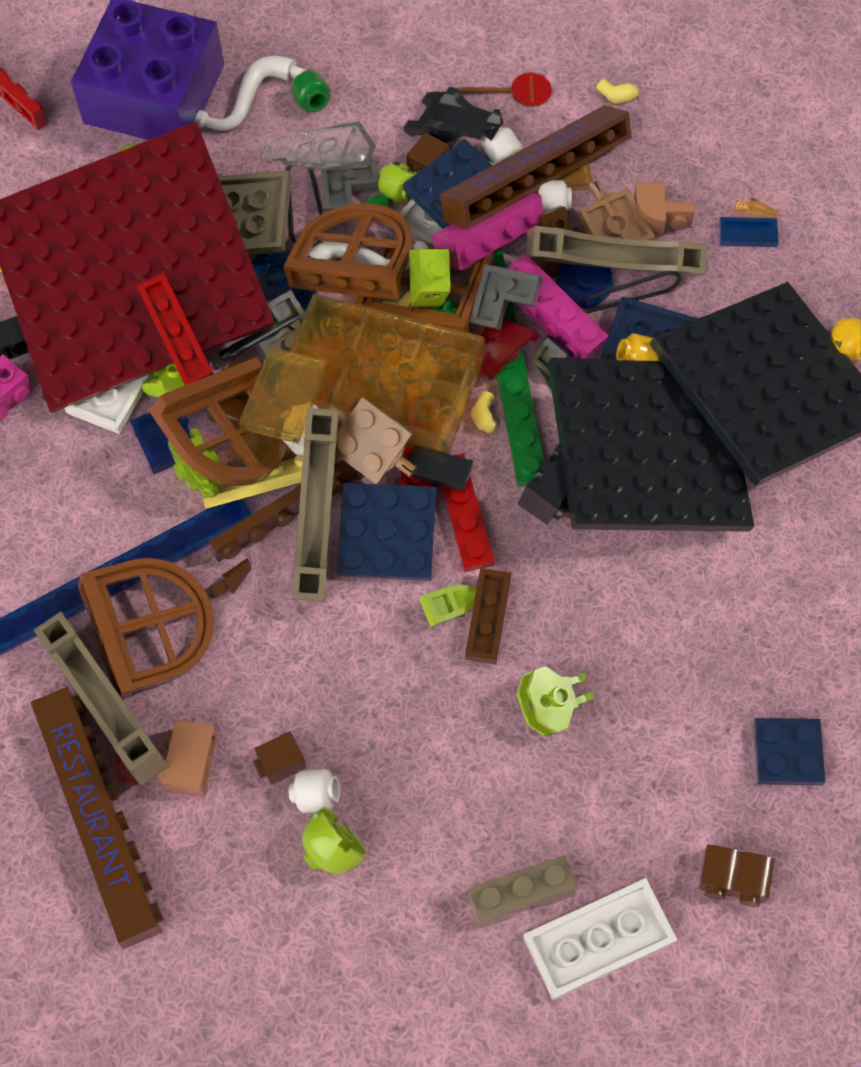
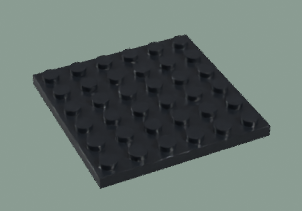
M789 282L653 337L650 343L652 349L755 487L861 436V373L847 356L838 351L832 343L831 335Z
M551 357L548 362V370L572 529L750 532L755 525L743 469L663 362Z

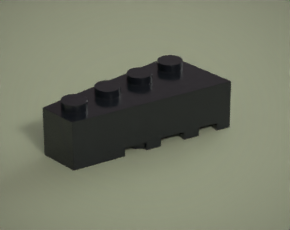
M560 444L549 457L550 460H546L533 480L531 479L517 503L546 525L550 523L553 517L559 520L569 506L565 503L567 491Z

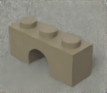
M563 855L468 888V899L478 927L481 929L510 919L514 913L529 906L542 904L544 907L575 896L577 885L566 856Z

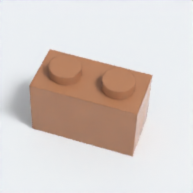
M175 720L173 730H168L165 740V749H168L165 762L169 767L158 774V780L161 781L166 792L204 797L217 740V732L214 725Z

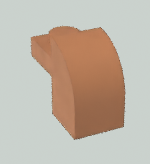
M636 182L634 199L641 215L648 222L655 236L663 237L665 227H671L675 230L692 227L695 213L694 202H666L665 183Z

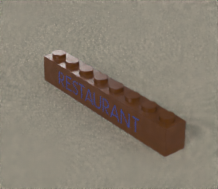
M603 105L441 193L440 200L444 221L468 230L538 191L541 185L563 177L632 138L629 112Z
M65 687L31 701L30 703L118 943L123 949H126L162 933L159 925L160 922L164 921L162 911L157 901L151 904L147 893L153 890L146 871L139 872L136 861L141 859L140 853L134 840L128 842L124 831L130 829L123 810L117 812L113 801L118 799V795L112 781L105 782L102 772L107 770V766L101 752L95 753L91 743L96 741V737L90 723L84 725L81 714L86 713L80 696H73L69 688Z

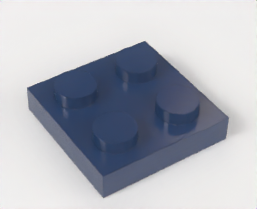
M754 719L757 784L824 785L825 770L821 719Z

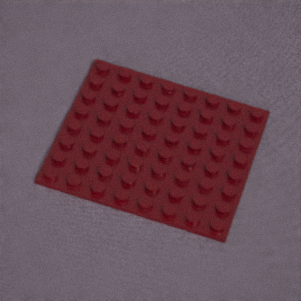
M197 121L0 199V268L51 413L164 369L174 363L137 287L162 273L168 278L203 352L275 325Z

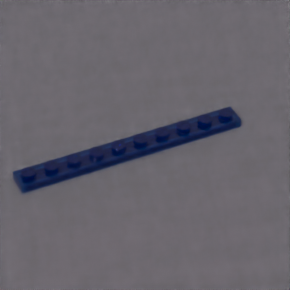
M243 499L210 507L90 571L142 558L160 559L174 564L208 546L209 540L252 514ZM80 576L1 617L0 655L36 637L37 634L34 629L59 612H62L66 620L84 612L86 608L77 585ZM131 578L106 585L109 596L112 597L140 582V578Z

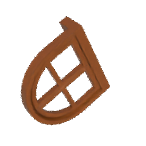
M350 204L326 211L305 226L284 264L288 286L294 289L400 300L403 293L401 277L409 261V250H413L411 227L407 220L397 211L376 204ZM360 220L353 236L323 233L339 223ZM372 221H377L390 227L397 235L398 240L365 236ZM316 240L349 244L341 261L308 258ZM361 245L396 248L388 266L354 262Z
M257 357L160 395L150 411L180 457L193 470L215 482L227 485H248L259 482L276 469L285 455L287 444L281 439L285 420L278 406L257 378V375L263 368ZM247 392L264 418L236 429L218 403ZM207 408L224 435L195 446L178 420ZM268 425L270 432L269 450L266 456L258 462L241 435ZM229 441L246 467L222 465L211 460L202 452Z
M142 558L80 575L77 584L112 686L122 700L131 697L133 692L181 677L190 671L203 657L213 634V609L203 586L188 571L165 560ZM147 576L162 578L175 584L187 595L191 602L159 611ZM139 577L152 614L119 623L106 585ZM196 614L197 626L193 642L187 651L176 659L164 623ZM156 625L169 663L136 673L123 635Z

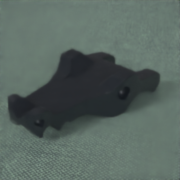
M449 87L447 91L427 92L422 99V103L427 108L418 121L408 120L403 126V130L412 137L422 136L426 132L444 143L459 137H474L478 140L486 137L492 141L504 121L499 109H494L493 112L474 107L462 96L458 88Z

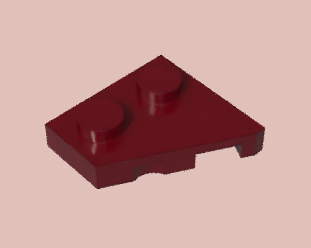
M503 320L500 330L485 327L464 368L476 375L493 380L503 371L507 364L512 363L520 356L517 351L530 340L535 343L539 339L540 334L533 329Z

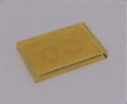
M270 347L239 421L240 429L299 444L306 424L307 408H313L328 369V361Z

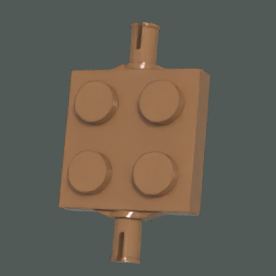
M595 180V182L593 181L588 185L596 200L591 205L580 209L577 213L587 234L653 241L655 235L648 222L641 215L629 188L617 193L606 194L599 180Z
M365 397L361 398L354 410L346 415L340 410L338 411L339 427L335 454L376 485L394 467H397L408 477L414 473L412 471H415L417 466L402 457L405 446L414 435L413 432ZM333 404L328 408V410H339Z

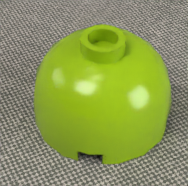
M324 806L305 825L302 833V845L307 853L303 855V858L314 871L321 868L328 874L341 875L348 873L367 858L364 855L366 853L365 848L347 824L343 827L340 823L334 822L339 816Z

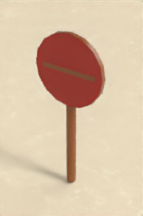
M529 72L517 76L512 82V88L460 87L459 91L463 93H512L514 99L523 106L537 107L549 100L552 87L546 77L538 73Z

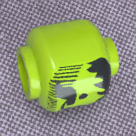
M395 161L383 167L379 173V191L397 204L409 202L411 197L402 188L404 182L417 173L402 162Z

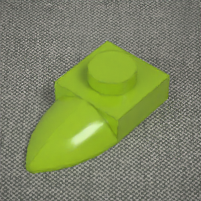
M452 585L421 596L419 601L430 627L456 619L473 608L477 588L468 585Z

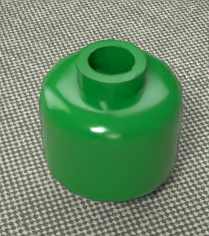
M303 71L294 78L291 84L293 98L299 107L306 112L312 113L323 109L331 98V90L327 82L316 71Z

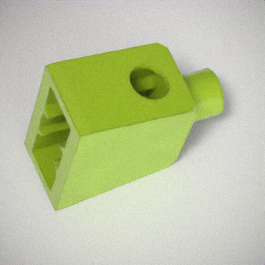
M449 249L409 250L411 307H440L450 293Z

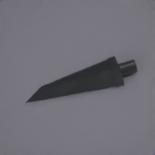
M305 314L292 315L275 323V325L231 344L219 352L220 358L224 362L234 359L244 353V351L293 324Z

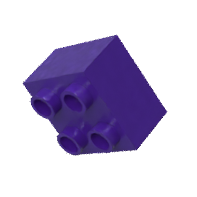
M110 0L71 80L83 124L150 140L195 122V117L199 110L204 111L224 67L217 22L132 0Z

